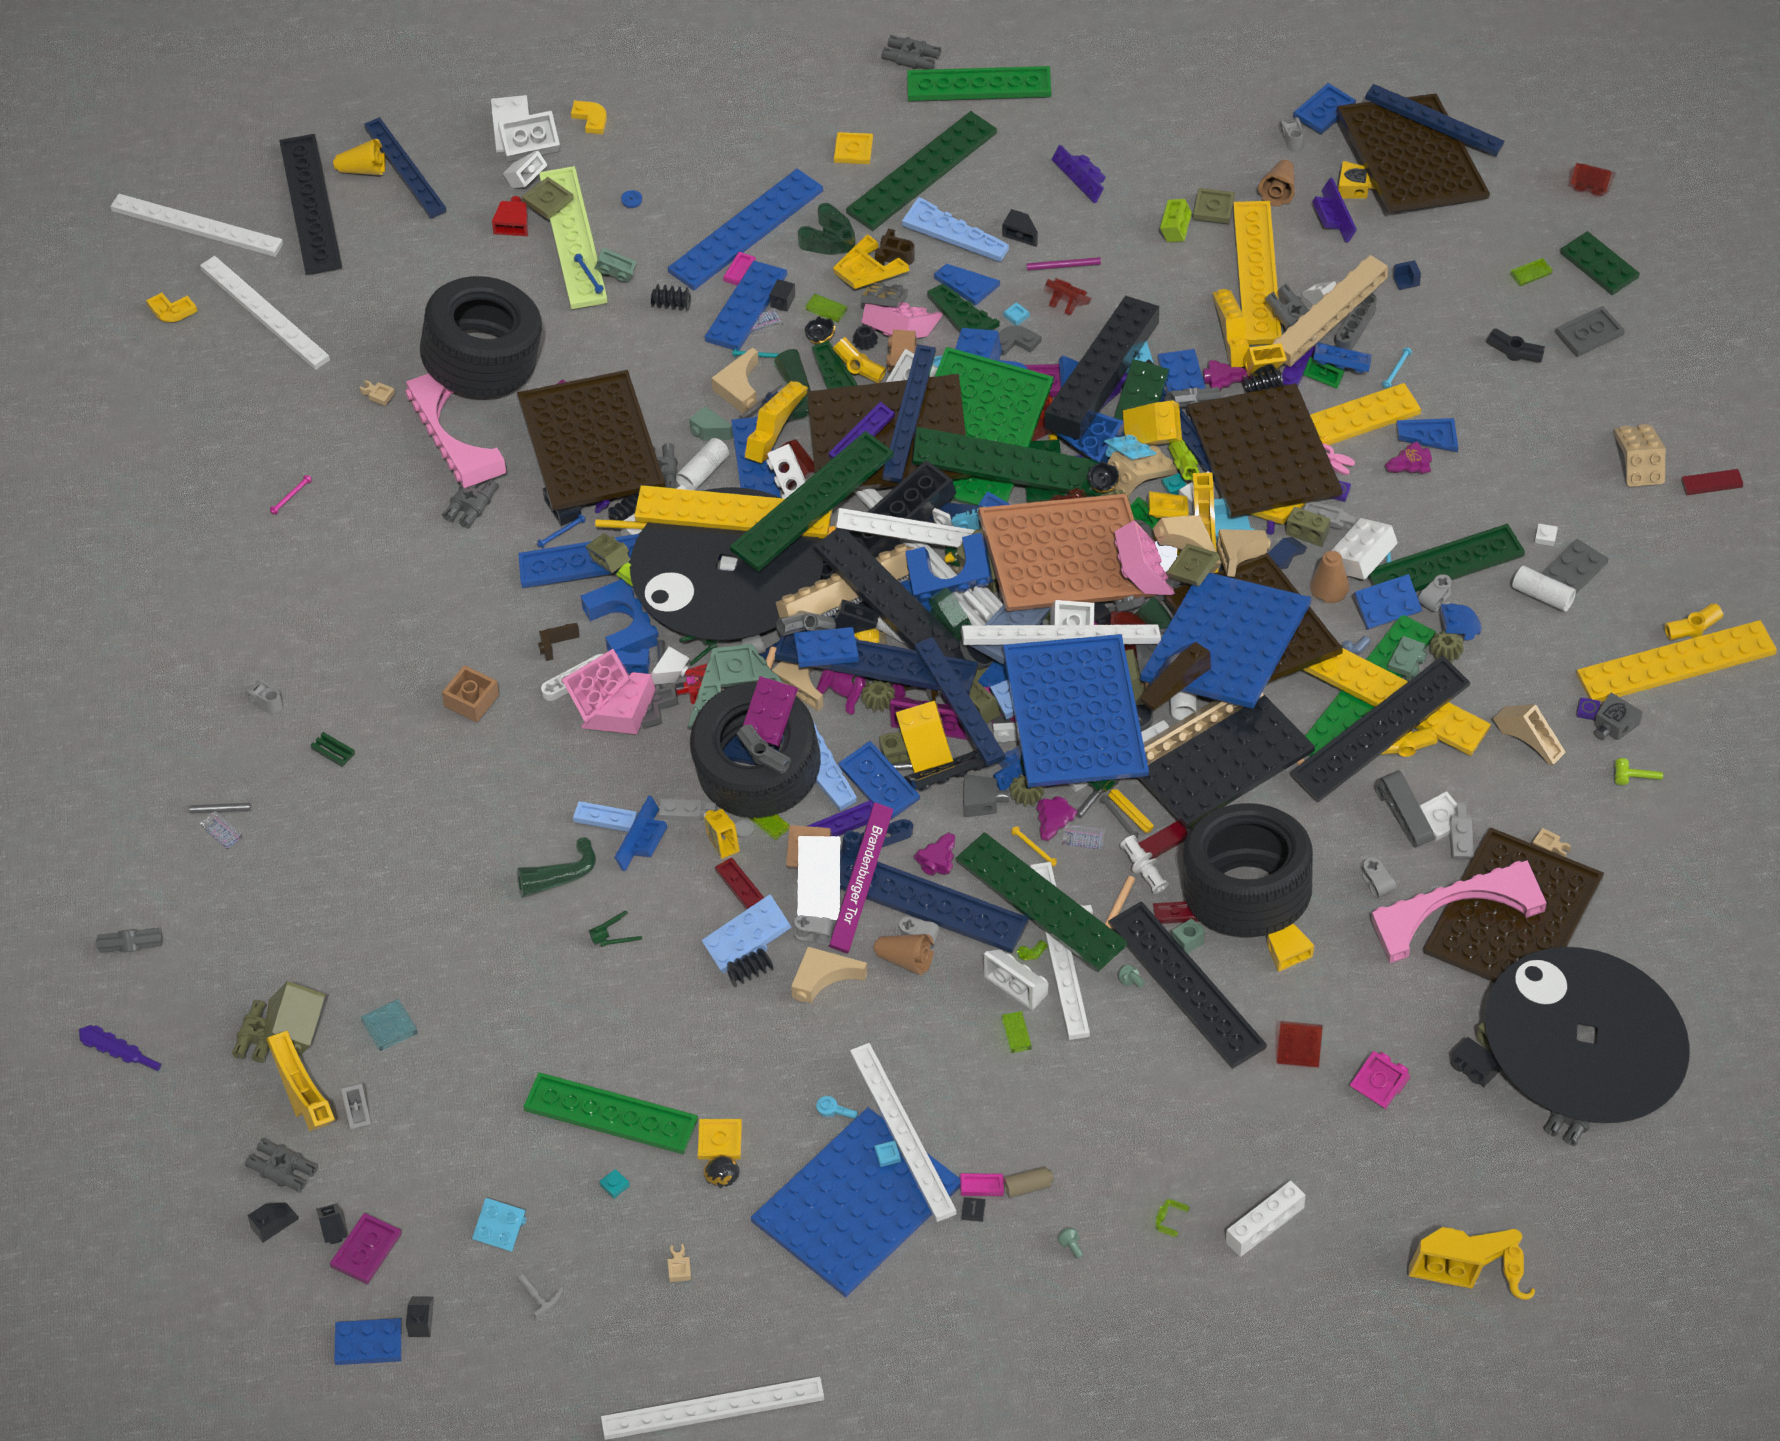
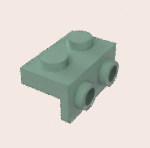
M602 247L594 269L599 270L602 274L611 275L619 281L628 283L634 273L636 261Z
M1403 636L1388 664V670L1406 676V681L1409 682L1418 675L1420 663L1423 664L1427 656V653L1424 652L1425 644Z

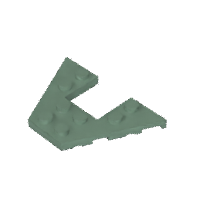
M752 644L713 648L687 728L692 729L693 722L700 709L711 697L721 692V687L735 686L740 683L744 684V682H757L759 676L783 682L776 673L772 672L767 662L757 653L756 648Z

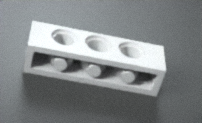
M789 444L767 453L769 457L767 463L771 470L774 469L777 475L774 479L778 488L782 487L783 499H786L795 491L788 489V484L791 481L797 482L796 489L806 482L792 447ZM783 464H789V470L786 473H781L780 468Z
M1289 1181L1228 1228L1226 1244L1242 1257L1304 1209L1305 1194L1292 1181Z

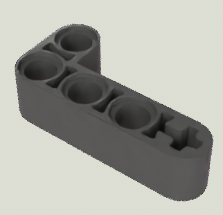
M1371 293L1349 313L1337 332L1336 347L1349 350L1354 348L1375 314L1377 301L1375 294Z
M1397 770L1379 778L1375 784L1376 794L1381 801L1388 800L1411 845L1416 848L1434 840V832L1402 772Z

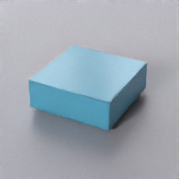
M1016 302L1003 312V317L1017 326L1030 317V312Z
M895 1141L874 1146L880 1167L901 1162Z

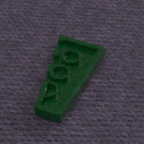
M943 283L927 291L928 298L959 332H961L962 328L994 330L1000 326V321L990 318L988 313L978 310L974 307L973 303L963 300L958 293Z

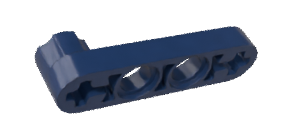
M900 819L889 823L886 833L892 836L885 837L882 847L910 838L913 835V823L907 819ZM852 830L845 832L842 843L843 855L851 858L857 857L864 832L859 833Z

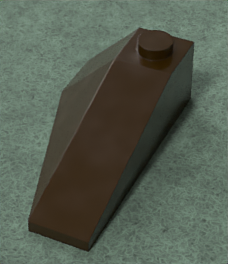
M1197 642L1178 649L1166 659L1141 695L1140 701L1151 709L1156 710L1211 669L1210 651Z

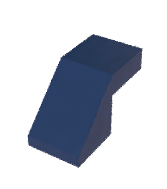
M1288 537L1283 538L1268 554L1280 569H1286L1289 567L1294 555L1304 554L1307 547L1295 538Z

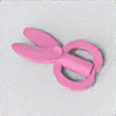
M1323 444L1325 450L1329 452L1327 455L1333 469L1340 474L1348 475L1350 471L1342 464L1354 466L1355 461L1348 456L1334 454L1332 447Z

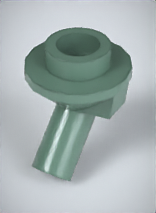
M1124 965L1119 970L1118 976L1122 984L1129 986L1135 983L1139 988L1145 985V982L1139 977L1138 969L1132 965Z
M1074 1228L1062 1230L1058 1237V1242L1064 1248L1069 1246L1076 1259L1083 1256L1076 1242L1080 1239L1077 1230Z

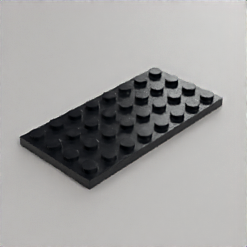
M1263 695L1258 699L1253 709L1243 707L1148 765V776L1138 778L1188 829L1205 815L1226 806L1313 753L1315 746L1266 695Z

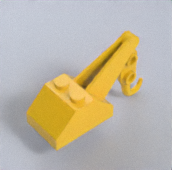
M1442 1227L1420 1241L1409 1264V1277L1472 1289L1482 1268L1503 1255V1272L1509 1282L1511 1293L1522 1300L1532 1298L1535 1293L1534 1288L1527 1294L1522 1293L1518 1289V1283L1524 1274V1253L1518 1246L1522 1240V1233L1517 1229L1469 1237L1464 1231Z

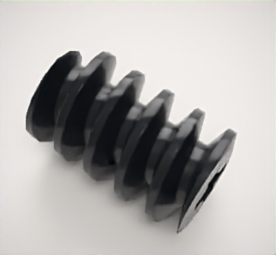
M657 284L651 294V307H654L656 304L658 308H661L664 304L665 308H669L671 305L672 309H676L678 306L679 310H683L685 307L689 311L691 293H689L688 287L682 292L681 286L675 291L674 286L667 290V285H664L661 290L659 284Z
M1272 367V373L1265 369L1264 375L1258 371L1257 377L1251 373L1250 379L1246 375L1243 376L1247 393L1263 389L1268 390L1270 387L1276 389L1278 385L1284 387L1280 368L1278 371L1275 367Z
M636 492L633 496H628L627 500L623 499L620 503L615 504L614 507H610L608 509L609 519L624 521L635 514L639 492Z
M757 948L756 953L754 951L749 953V957L744 954L741 959L736 958L734 963L731 961L727 962V973L732 985L737 987V980L741 984H744V977L751 981L752 973L758 978L759 970L766 974V967L768 966L773 971V964L768 954L762 948Z

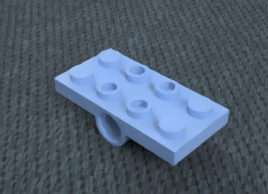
M770 894L702 939V942L721 972L725 973L727 971V962L731 961L734 963L736 958L741 959L744 954L749 957V953L751 951L756 953L757 948H762L766 952L767 944L792 928V926Z

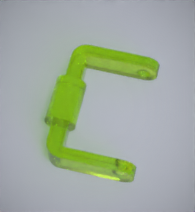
M1167 1199L1164 1206L1160 1207L1156 1216L1155 1228L1157 1231L1177 1237L1178 1232L1176 1230L1162 1226L1161 1223L1165 1220L1169 1206L1188 1212L1190 1207L1172 1199Z

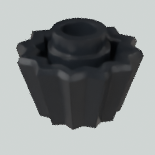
M863 324L856 329L852 343L861 350H869L878 344V336L872 326Z

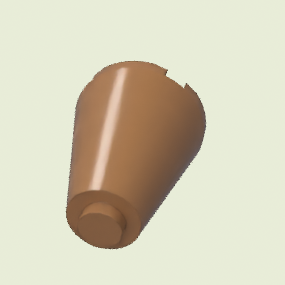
M1280 160L1259 183L1258 191L1261 193L1264 201H1270V205L1278 207L1282 204H1289L1295 195L1294 165L1289 160Z
M1328 551L1323 555L1310 583L1312 595L1316 599H1322L1325 603L1340 602L1349 592V581L1341 554L1336 551Z
M929 934L881 936L874 943V952H876L878 957L917 975H924L922 972H927L932 963L934 951L930 950V944L934 945V942Z

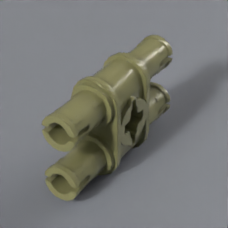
M254 1000L249 1014L243 1017L241 1029L236 1034L238 1040L232 1055L236 1058H239L240 1055V1059H243L249 1044H255L257 1046L251 1058L255 1062H258L259 1058H261L259 1062L263 1063L269 1050V1045L263 1042L266 1019L261 1018L266 1004L259 1000L257 1005L258 1000Z

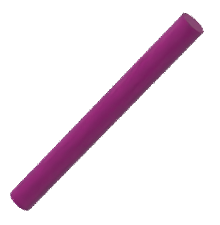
M1101 258L1027 263V271L1101 265Z

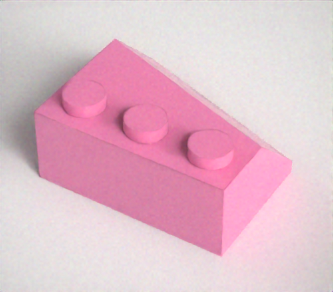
M902 302L898 307L865 303L861 323L872 326L874 330H881L883 334L892 336L893 330L916 331V338H921L930 334L943 313L937 311L935 313H927V309L923 307L909 308V304Z
M1135 521L1114 531L1116 536L1115 544L1119 549L1118 558L1122 563L1121 571L1125 578L1129 577L1144 594H1174L1173 588L1166 583V580L1169 578L1160 564L1162 559L1155 541Z
M614 649L566 676L562 681L582 718L587 723L630 677Z
M632 672L629 675L630 679L587 723L584 721L581 728L637 734L656 690L651 674Z

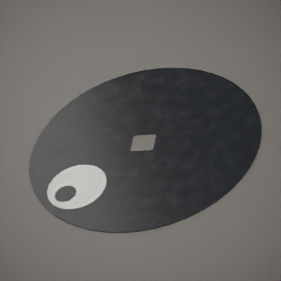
M723 487L704 490L707 492L779 498L773 494L750 488ZM648 522L637 537L630 558L631 581L633 589L644 608L659 622L677 632L710 640H733L751 637L776 627V622L780 618L776 602L782 600L783 596L798 593L799 589L815 585L816 581L820 580L823 570V559L813 550L814 545L820 541V538L800 536L758 572L730 551V545L747 531ZM720 554L738 557L734 571L715 568Z
M1557 947L1531 953L1510 965L1496 980L1490 991L1485 1010V1027L1488 1042L1495 1059L1508 1078L1522 1092L1540 1105L1558 1114L1593 1123H1621L1635 1120L1665 1105L1678 1091L1686 1076L1689 1065L1690 1045L1685 1023L1679 1010L1664 989L1650 976L1618 957L1580 947ZM1578 1024L1598 1028L1597 1044L1577 1040Z

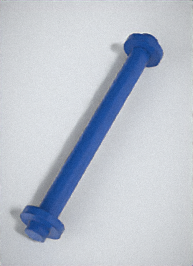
M576 254L574 256L575 262H579L595 286L594 291L601 293L604 289L603 286L597 283L583 262L582 254Z
M579 514L578 518L547 538L537 540V546L543 549L546 543L580 522L585 523V516Z

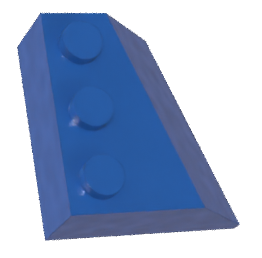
M1098 413L1080 440L1057 432L1055 433L1096 462L1108 463L1110 457L1106 455V450L1109 445L1104 440L1123 437L1124 421Z

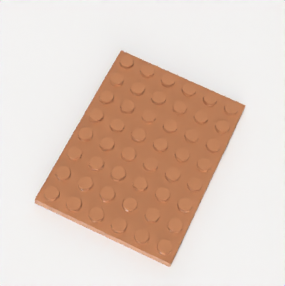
M1126 494L981 507L978 509V516L1006 612L1051 607L1055 600L1094 603L1122 600L1134 595V598L1156 595L1144 594L1129 577L1125 578L1121 571L1122 563L1118 558L1119 549L1115 544L1116 536L1114 531L1135 521Z

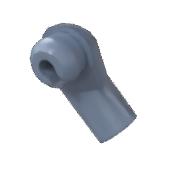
M1363 636L1357 644H1352L1350 640H1346L1342 643V648L1354 654H1360L1371 641L1367 636Z

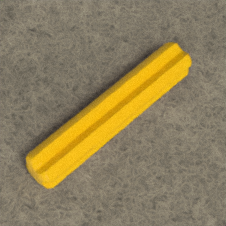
M1112 789L1108 794L1110 799L1144 833H1150L1154 825L1118 789Z

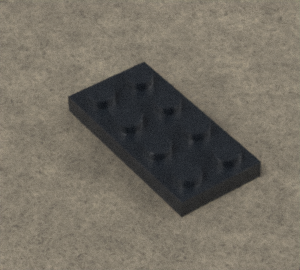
M974 750L953 758L954 762L918 773H912L904 776V778L912 787L925 790L930 788L932 783H944L951 776H963L968 773L967 770L973 768L975 770L986 767V764L978 751Z

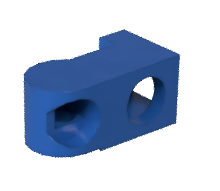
M641 649V653H627L622 650L616 652L629 675L632 672L649 674V649Z

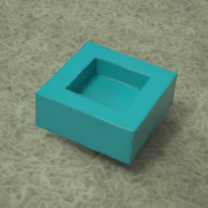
M1180 473L1162 479V485L1168 494L1179 495V490L1187 485Z
M616 1169L599 1181L600 1187L613 1199L630 1187L629 1181Z

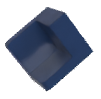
M1415 260L1394 265L1393 279L1398 290L1420 286L1421 272Z

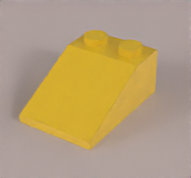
M1173 400L1157 402L1123 410L1125 436L1133 435L1139 442L1149 446L1182 442L1180 410L1177 402Z
M935 701L896 712L914 773L954 762Z

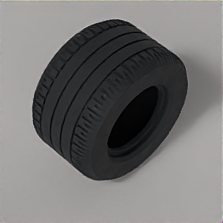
M469 276L450 281L438 288L431 295L426 305L420 340L422 363L427 372L437 382L453 392L478 398L496 397L510 393L524 385L534 371L542 331L540 312L527 294L506 281L486 276ZM464 330L485 331L497 335L499 338H477L465 333Z
M755 681L732 685L728 689L725 688L705 703L692 725L690 750L700 785L713 803H716L724 811L736 816L767 818V816L771 817L772 815L775 816V814L783 813V811L786 812L806 797V794L809 793L817 779L821 764V754L812 716L805 704L797 696L795 697L783 733L785 735L784 743L779 751L791 758V763L785 773L781 775L765 765H740L730 760L724 754L723 750L727 743L743 727L757 685Z
M1240 803L1219 808L1205 815L1189 831L1183 848L1184 895L1189 908L1203 924L1231 936L1260 937L1285 929L1303 915L1312 896L1313 849L1307 831L1295 818L1271 806L1256 803ZM1253 866L1265 869L1272 874L1258 879H1238L1224 873L1238 867Z

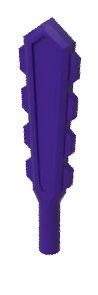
M88 1025L79 1029L80 1041L87 1047H96L97 1051L102 1053L108 1052L110 1056L114 1058L120 1057L122 1061L127 1063H141L156 1071H159L161 1068V1063L142 1055L138 1047L127 1045V1041L116 1039L114 1034L103 1032V1029L97 1025Z

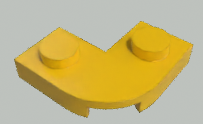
M574 100L571 118L587 120L585 126L586 133L603 134L607 122L604 107L595 102Z
M163 293L146 300L147 306L155 316L164 322H176L198 312L196 305L188 295L173 303H170Z

